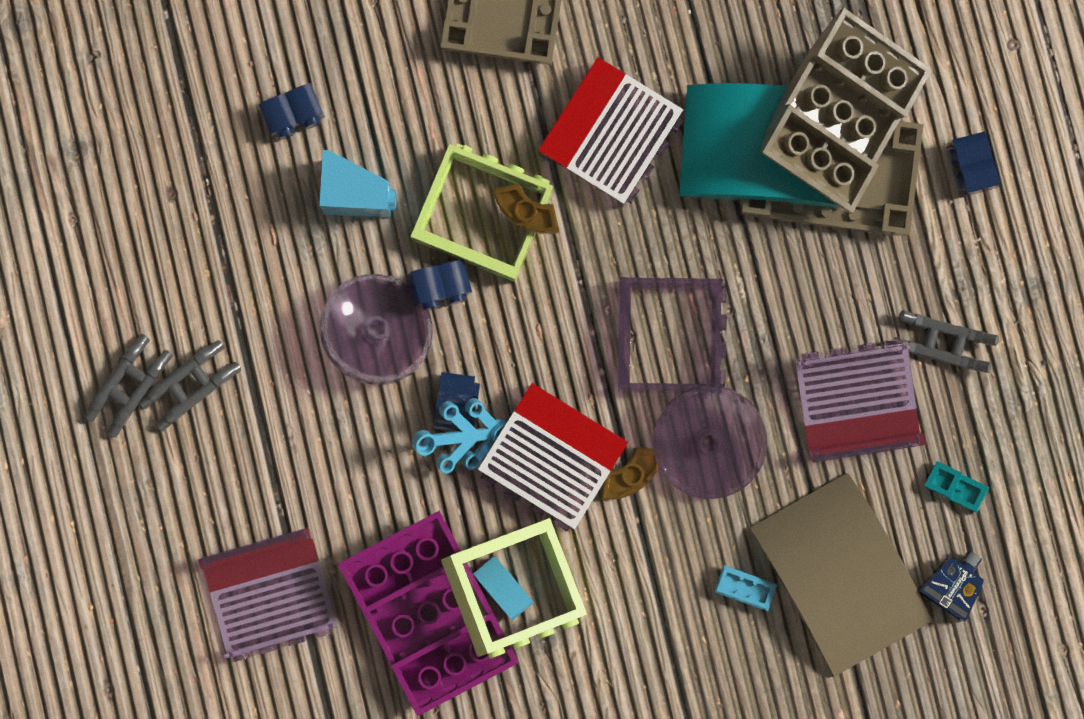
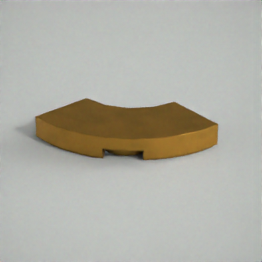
M520 183L492 189L501 211L517 226L538 234L560 233L553 204H540L532 201L523 192Z
M636 447L633 457L625 466L610 471L602 486L601 500L621 499L641 490L658 471L664 450Z

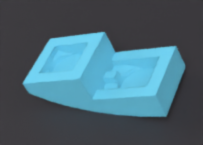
M495 556L473 573L512 621L534 603Z

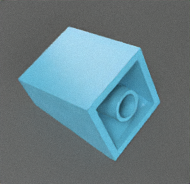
M323 150L319 203L323 214L391 218V211H396L397 194L395 189L391 188L390 182L329 150Z

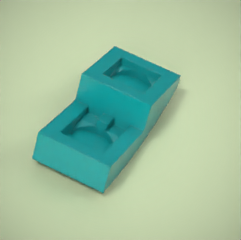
M936 461L924 485L931 491L976 514L989 491L988 486L963 475L962 472L939 461Z

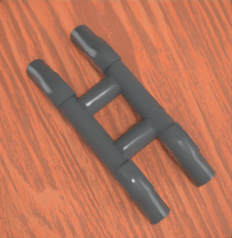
M905 310L900 312V321L928 330L924 345L894 337L892 344L907 342L909 354L973 371L990 373L992 368L991 362L962 356L966 340L997 346L999 335L968 329ZM939 332L955 336L951 353L935 349Z
M141 334L125 352L117 367L93 398L90 407L84 415L85 419L94 422L109 397L121 404L123 407L118 411L107 431L110 436L115 438L152 383L173 357L171 352L164 350L148 368L147 373L132 365L150 341L144 334ZM125 373L139 382L130 397L116 388Z
M217 340L199 351L188 362L162 382L155 385L139 402L140 406L147 409L169 391L178 402V405L171 408L156 422V426L160 431H164L211 392L241 372L239 364L234 362L209 379L200 367L224 349L221 341ZM191 373L201 387L187 397L177 383Z

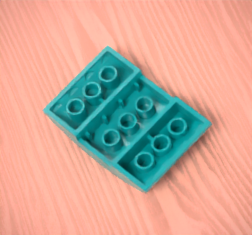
M734 83L687 85L679 196L736 200L738 198L792 202L791 204L841 208L760 153L771 119L788 86Z

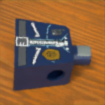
M970 550L966 552L960 563L951 557L947 558L917 589L919 594L960 622H966L984 582V579L974 573L982 558Z

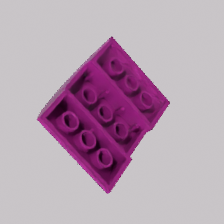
M440 511L338 563L417 717L519 663L510 645L504 647V654L491 659L488 654L477 656L441 562L442 559L459 553L461 550ZM464 563V570L492 642L506 637L468 563Z

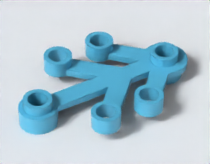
M472 398L465 405L466 412L474 418L478 417L487 427L475 429L459 413V408L454 403L446 401L440 406V415L446 420L452 421L461 431L431 434L426 430L417 431L412 436L411 444L415 451L420 455L426 456L433 453L436 446L459 443L449 454H442L437 458V468L443 473H450L455 468V464L461 459L462 464L466 468L475 470L480 466L481 460L488 454L500 435L497 432L500 429L501 431L503 430L508 420L503 418L495 420L485 410L482 402ZM478 404L477 409L472 411V408ZM449 408H452V411L449 414H446L447 410ZM506 434L505 438L512 441L513 437ZM484 440L475 452L468 451L476 441ZM502 441L500 445L505 446L507 444ZM474 457L473 462L468 464L469 460ZM449 460L448 464L443 467V463Z

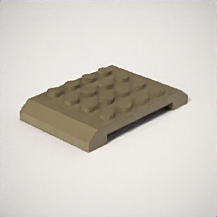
M448 0L441 49L552 65L561 0Z
M899 121L877 161V164H879L877 171L852 214L839 207L791 204L792 202L743 199L741 213L758 218L890 236H909L924 124Z

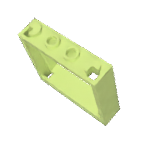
M457 143L454 146L449 144L411 234V240L516 282L536 233L526 231L514 263L511 266L425 231L454 160L514 184L520 183L522 187L541 194L538 202L540 204H548L553 192V186L543 176L535 174L533 178L523 174L524 169L516 165L509 164L508 167L498 164V159L491 155L483 153L481 157L471 153L473 149L466 145L463 146Z
M550 518L441 560L478 657L488 654L490 659L505 653L504 647L513 644L514 649L529 644V637L537 634L539 639L555 633L554 627L562 624L563 629L579 624V617L587 615ZM539 535L568 612L492 642L463 564Z

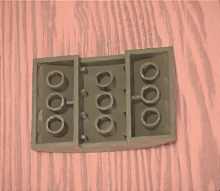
M842 8L814 43L789 83L771 119L760 153L852 214L879 167L877 161L900 119L907 117L932 69L853 13Z
M848 473L749 528L806 625L808 633L833 677L932 622L931 616L894 545Z

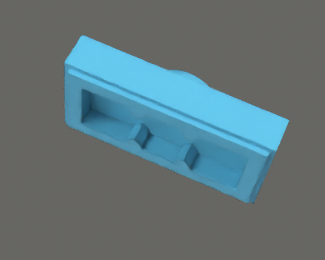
M723 565L714 592L768 611L777 584Z

